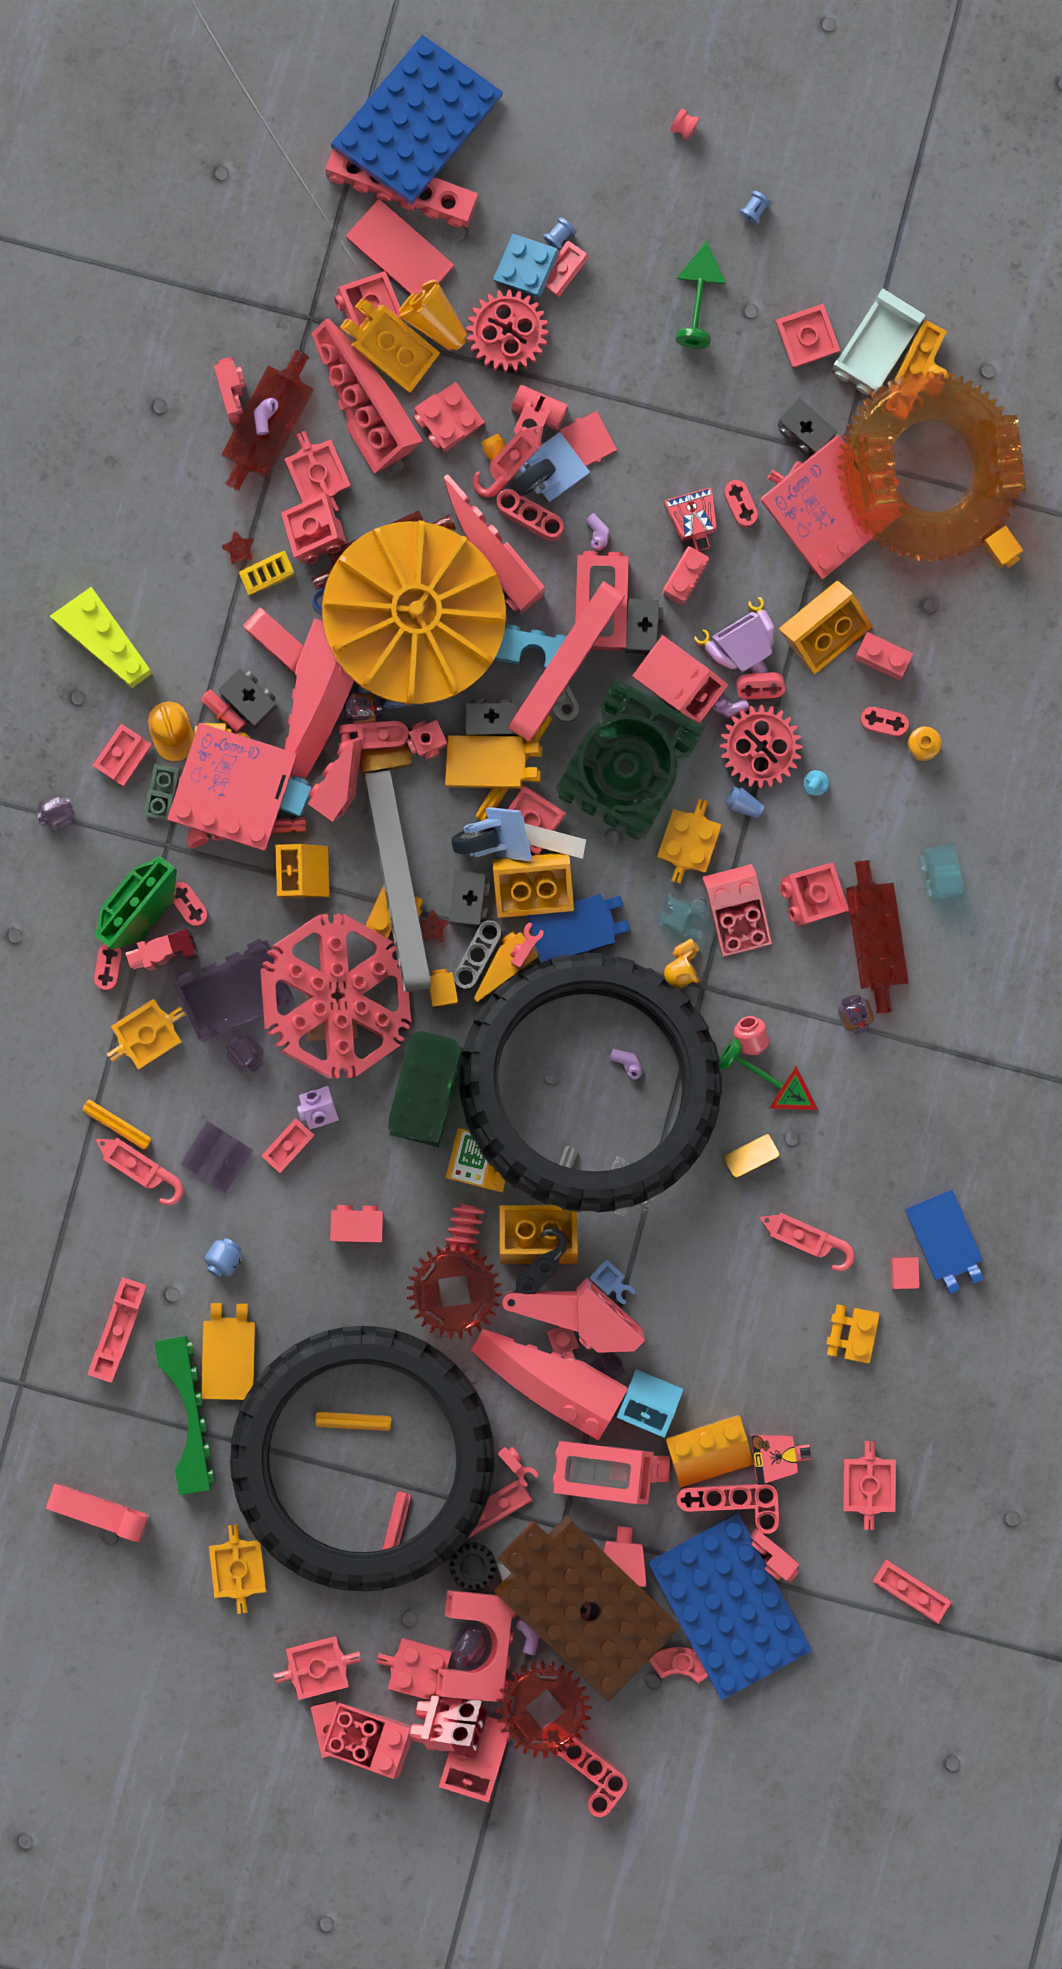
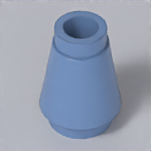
M734 786L725 800V805L729 806V810L755 817L756 819L759 818L764 809V805L742 787L737 788Z

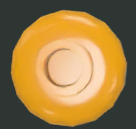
M919 727L908 738V752L918 761L931 760L941 749V737L931 727Z

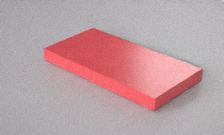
M380 199L346 234V239L379 268L386 271L387 275L410 295L413 292L417 295L423 291L421 286L430 280H436L440 284L455 267L450 260Z

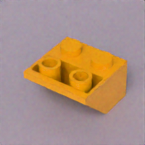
M307 844L276 845L278 899L330 897L328 846Z

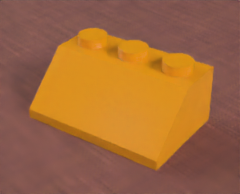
M836 581L782 625L779 630L789 646L815 675L873 626L854 594L839 581Z
M563 853L533 855L529 861L509 858L492 859L497 917L574 911L569 855Z
M499 1205L500 1265L531 1264L539 1255L555 1249L559 1243L555 1235L549 1234L545 1237L540 1235L545 1229L549 1228L561 1230L566 1235L568 1241L567 1249L561 1256L558 1264H577V1212L563 1210L561 1207L554 1205Z
M739 1415L665 1438L680 1488L754 1465Z

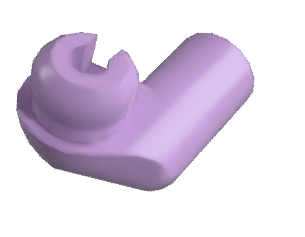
M274 398L265 399L254 411L257 435L269 433L267 420L279 407L277 400Z
M592 513L585 522L593 530L591 547L594 550L600 551L608 545L609 529L595 513Z
M722 695L712 706L716 713L726 718L740 715L739 711L741 710L745 713L749 711L746 699L733 704L724 699Z
M612 1049L610 1061L623 1064L628 1077L638 1079L643 1072V1068L634 1053Z
M519 1618L516 1622V1627L526 1637L523 1652L535 1655L540 1636Z

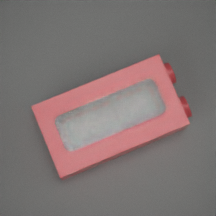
M584 551L583 555L577 556L575 623L603 581L625 594L623 601L591 650L625 651L629 556H623L621 552H609L608 556H599L598 552Z
M559 1441L555 1452L557 1464L552 1480L554 1486L553 1493L633 1504H648L654 1452Z

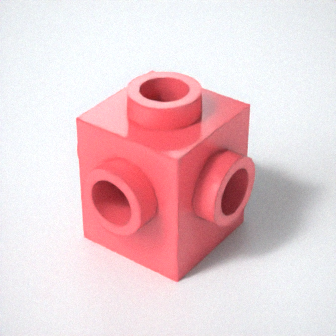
M437 720L428 724L426 721H422L413 725V730L409 732L411 739L406 740L411 753H417L419 759L424 756L426 760L440 754V749L447 747V741ZM429 738L430 741L427 743H423L422 739Z

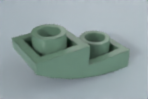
M154 764L144 816L167 820L175 797L180 768Z

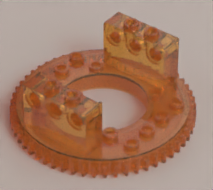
M923 371L918 372L916 378L913 373L908 374L906 380L903 376L898 377L897 383L894 380L888 382V388L885 385L880 386V393L877 391L872 392L873 400L869 398L864 399L863 402L866 407H857L860 416L856 414L851 416L855 424L846 425L850 434H843L842 437L847 440V443L840 444V448L845 450V453L838 455V458L844 460V464L838 465V469L844 470V474L838 476V479L845 480V484L840 486V489L848 491L843 496V500H851L847 509H855L852 518L860 517L861 520L858 526H867L864 533L868 535L873 532V542L882 539L880 545L882 548L890 544L889 552L891 553L899 548V556H905L908 551V559H914L917 555L918 561H923L927 555L928 561H935L936 556L940 561L945 560L946 555L949 559L955 558V552L958 556L965 555L964 548L968 552L974 551L973 544L976 547H981L983 545L981 538L985 540L990 536L989 532L994 534L998 531L996 525L1004 526L1005 523L1002 517H1010L1007 509L1015 508L1011 500L1019 498L1018 493L1026 492L1017 415L1009 414L1003 416L1001 412L1004 407L995 406L996 398L988 399L989 391L981 394L982 386L977 385L972 388V380H968L963 384L962 376L957 377L954 381L953 373L947 374L946 378H944V373L941 371L937 373L936 377L933 371L927 372L926 377ZM935 421L951 427L965 440L972 456L973 471L967 491L957 503L942 511L920 510L910 505L898 494L897 484H899V478L896 479L894 464L896 453H893V446L902 432L917 422Z

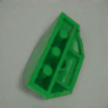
M160 856L133 868L100 908L94 936L112 950L141 941L174 901L177 869Z

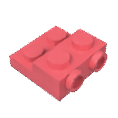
M386 271L340 286L336 292L337 296L334 297L337 309L339 311L343 310L347 320H352L359 327L367 317L355 308L360 299L368 300L376 309L380 305H385L403 320L399 316L401 314L399 312L401 307Z
M230 357L218 361L219 364L214 365L228 418L232 425L239 423V415L243 414L239 397L243 396L242 388L246 387L241 366L235 367L234 360Z
M454 382L437 395H432L414 408L416 414L413 416L414 420L421 429L425 427L430 433V436H428L429 441L435 449L440 447L443 453L485 425L484 420L457 382Z
M322 493L281 513L293 557L302 563L313 564L319 560L320 555L324 553H337L341 550L340 546L347 543L341 521L335 517L331 499L327 493Z
M833 862L793 873L781 879L780 892L784 898L788 899L790 905L788 916L792 922L796 923L797 927L849 911Z
M756 1528L750 1537L754 1540L752 1542L753 1547L764 1556L769 1552L764 1559V1562L767 1564L765 1570L777 1580L783 1577L791 1583L799 1573L797 1567L800 1564Z

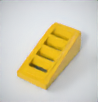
M285 550L239 572L249 596L295 577ZM281 561L285 572L280 573L276 564ZM272 565L275 577L271 578L267 566ZM260 569L263 570V573L267 580L263 583L258 574V570ZM253 573L258 584L254 587L248 576Z

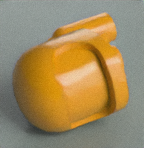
M692 938L675 947L673 955L677 959L668 964L664 969L665 980L669 985L674 988L678 987L680 990L693 981L696 984L700 982L697 972L691 963V960L697 955L696 952L700 951V948Z

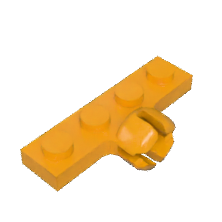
M927 320L922 321L880 410L904 421L918 392H923L930 397H935L941 392L944 387L943 381L947 380L948 372L936 365L934 357L947 332L946 330Z

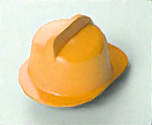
M171 701L156 705L148 718V726L155 748L166 760L174 762L187 758L194 739V733L186 711L178 703Z

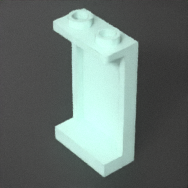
M882 288L862 323L838 360L834 363L832 370L835 371V376L844 382L849 380L856 384V389L861 393L875 396L918 330L925 314Z

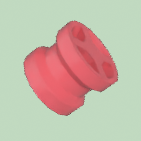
M682 108L676 116L670 131L682 134L683 139L688 141L695 131L700 118L688 115V112Z

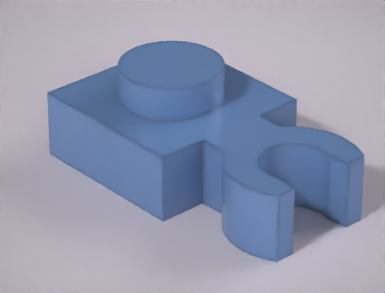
M607 1259L589 1277L607 1295L614 1291L617 1300L622 1304L626 1303L621 1297L623 1290H629L630 1293L635 1294L633 1287L621 1283L625 1276Z

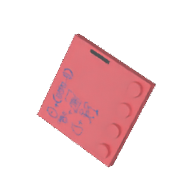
M840 435L835 436L759 499L819 579H824L900 516Z
M199 723L167 820L266 852L297 753Z

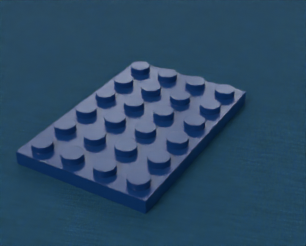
M421 35L331 142V148L410 205H413L501 99L503 91L427 37Z
M738 1512L647 1562L721 1700L812 1651L773 1576L765 1570L767 1565L760 1552L753 1547V1539L750 1537L751 1535Z

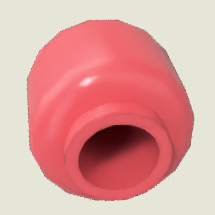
M753 1016L744 1017L734 1028V1036L742 1044L741 1052L744 1054L758 1055L770 1043L765 1022Z

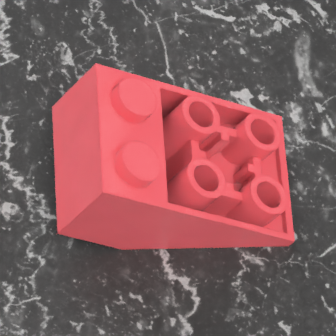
M663 635L632 675L633 678L685 720L697 726L728 686L726 682Z
M360 737L353 740L350 739L348 742L345 741L337 751L339 758L327 766L322 774L325 776V779L319 784L316 783L308 795L311 797L308 805L332 822L344 815L357 794L363 740Z
M752 864L702 877L723 957L772 944L758 878Z
M338 1703L321 1753L392 1779L399 1778L412 1742L410 1737L412 1726Z
M487 1716L483 1733H480L482 1737L476 1758L467 1757L465 1753L449 1751L439 1787L489 1803L512 1724Z

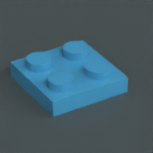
M512 234L493 280L500 285L540 298L560 252L557 248Z

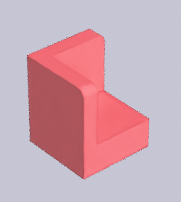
M918 1257L890 1258L891 1289L919 1288Z

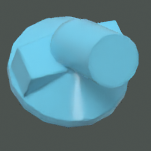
M814 770L806 775L804 788L808 794L819 796L828 789L829 780L825 773Z

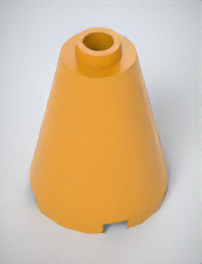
M430 280L421 286L423 291L417 295L413 292L399 309L401 313L399 316L447 350H458L465 344L467 332L440 284L436 280Z

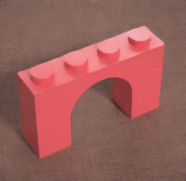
M447 1590L445 1616L481 1622L490 1634L491 1650L486 1661L473 1670L439 1668L436 1695L494 1702L503 1701V1696H506L508 1688L505 1674L506 1670L510 1667L508 1647L513 1640L511 1620L515 1617L516 1613L498 1595Z

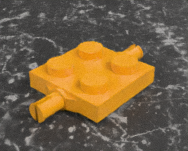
M698 799L694 813H685L676 809L672 811L657 858L668 861L676 867L671 879L672 882H676L677 879V883L681 884L685 870H696L705 874L707 872L722 824L710 821L704 817L707 804L709 803L705 800L703 802L702 799Z
M152 999L111 1026L118 1037L119 1046L107 1053L108 1057H111L110 1060L114 1062L126 1054L133 1060L138 1070L182 1043L173 1023L186 1016L185 1012L179 1006L167 1014L161 1010L156 1000Z
M234 1524L233 1527L232 1525H227L229 1541L224 1544L209 1546L214 1598H236L237 1614L242 1613L241 1603L243 1613H248L246 1597L254 1593L267 1592L262 1545L258 1540H240L238 1524Z

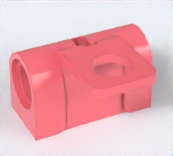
M520 385L511 407V412L520 415L514 428V433L517 434L522 429V424L527 419L534 420L537 426L546 425L548 428L558 432L568 405Z

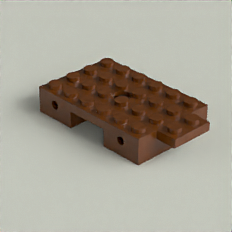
M567 1515L549 1534L536 1522L532 1521L497 1558L511 1572L494 1590L498 1597L608 1702L681 1627L670 1614L642 1587L635 1583ZM595 1602L599 1606V1615L595 1620L585 1621L581 1618L580 1608L584 1603Z

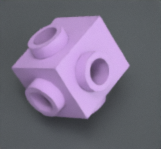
M328 1086L299 1095L301 1105L297 1106L301 1121H307L309 1130L339 1121Z

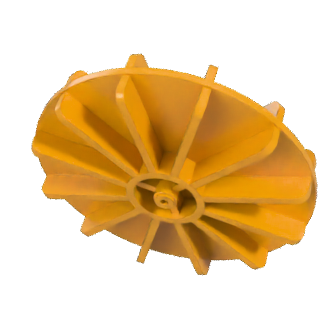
M420 520L418 522H397L377 527L353 542L339 557L331 570L323 593V628L332 655H334L342 669L362 689H366L384 699L408 705L433 703L445 700L466 690L489 668L498 653L505 631V599L496 570L493 569L479 549L467 540V537L464 535L462 537L445 527L425 523Z

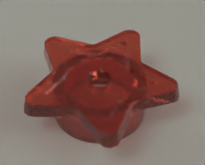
M237 532L233 533L231 542L222 545V549L230 553L231 564H235L241 559H253L249 549L254 539H243ZM237 546H241V550H237Z
M431 910L427 919L419 920L420 928L423 930V942L431 938L443 942V930L449 925V921L439 919L436 912ZM431 925H435L434 930L430 928Z

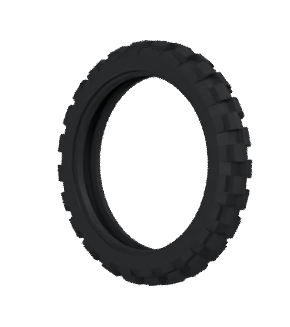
M583 953L582 955L570 956L566 954L550 958L539 964L535 963L520 971L509 981L503 983L482 1006L467 1034L459 1068L460 1103L463 1108L466 1125L471 1137L474 1138L479 1147L480 1153L488 1164L493 1166L502 1175V1178L515 1189H520L530 1195V1198L541 1203L558 1206L563 1210L575 1212L595 1211L596 1213L611 1212L625 1207L636 1206L663 1193L688 1172L700 1157L715 1128L720 1110L719 1106L722 1095L720 1059L716 1044L713 1042L708 1031L709 1027L701 1013L696 1011L690 1003L691 1000L678 987L674 988L669 985L663 975L651 968L642 967L633 960L619 956H604L602 953ZM582 994L600 995L627 1003L644 1013L661 1029L675 1052L682 1081V1095L677 1118L666 1138L652 1152L632 1164L605 1171H583L559 1165L533 1150L519 1136L506 1115L498 1082L500 1058L505 1043L513 1030L526 1016L542 1005L562 997Z
M350 1326L327 1330L310 1336L280 1354L265 1368L252 1385L239 1409L231 1440L230 1469L239 1509L253 1535L273 1558L296 1573V1575L313 1583L344 1591L368 1592L399 1587L415 1581L438 1568L458 1551L469 1538L485 1509L491 1491L495 1455L491 1426L484 1405L467 1376L451 1359L429 1343L395 1329L378 1326ZM355 1364L387 1367L409 1376L422 1385L443 1409L452 1429L456 1448L454 1481L447 1500L437 1516L427 1527L411 1539L388 1549L370 1552H354L328 1546L311 1537L297 1526L289 1517L276 1495L269 1463L273 1430L281 1411L291 1397L314 1377L337 1367Z

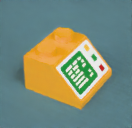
M458 1128L445 1178L503 1193L505 1180L502 1178V1175L493 1166L488 1164L480 1153L474 1138L471 1137L469 1130Z

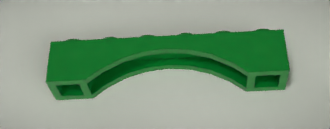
M187 1336L154 1341L158 1367L170 1377L178 1388L187 1412L188 1434L182 1458L175 1469L179 1495L211 1490V1484H215L213 1468L208 1469L207 1458H211L209 1442L204 1443L203 1433L207 1432L205 1417H200L199 1407H203L201 1392H196L195 1382L199 1381L197 1367L192 1366L190 1357L195 1355L193 1341H188Z

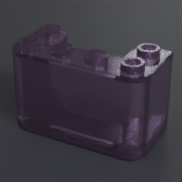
M257 939L247 944L248 949L244 954L240 955L239 952L227 956L225 958L226 962L219 966L216 963H212L202 968L203 973L199 975L187 972L177 977L178 982L173 985L201 1042L211 1040L264 1015L261 969L264 968L262 966L263 962L274 963L273 956L268 954V951L272 949L267 940L262 942L261 939ZM280 980L277 981L275 986L277 1008L295 998L289 985Z

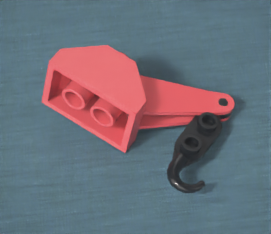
M557 1228L545 1229L540 1234L541 1237L553 1234L558 1238V1245L555 1249L539 1255L519 1275L516 1280L515 1291H509L503 1295L502 1305L504 1309L579 1332L578 1335L581 1337L579 1341L588 1350L593 1348L598 1353L635 1351L645 1341L643 1328L588 1277L576 1288L577 1291H538L556 1272L560 1258L565 1253L568 1244L566 1235Z

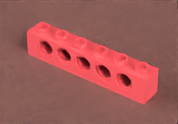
M334 149L332 150L325 168L326 176H329L330 181L341 185L343 182L353 185L352 188L358 192L367 193L369 191L375 193L376 197L386 202L394 200L407 210L414 211L415 208L423 211V214L431 219H438L440 217L448 220L447 223L453 227L461 228V226L468 228L478 202V193L434 178L424 190L430 192L432 196L428 200H421L418 197L413 205H410L380 182H373L371 176L362 169L356 174L349 173L347 171L348 167L355 164ZM445 200L455 202V206L451 209H445L441 204Z

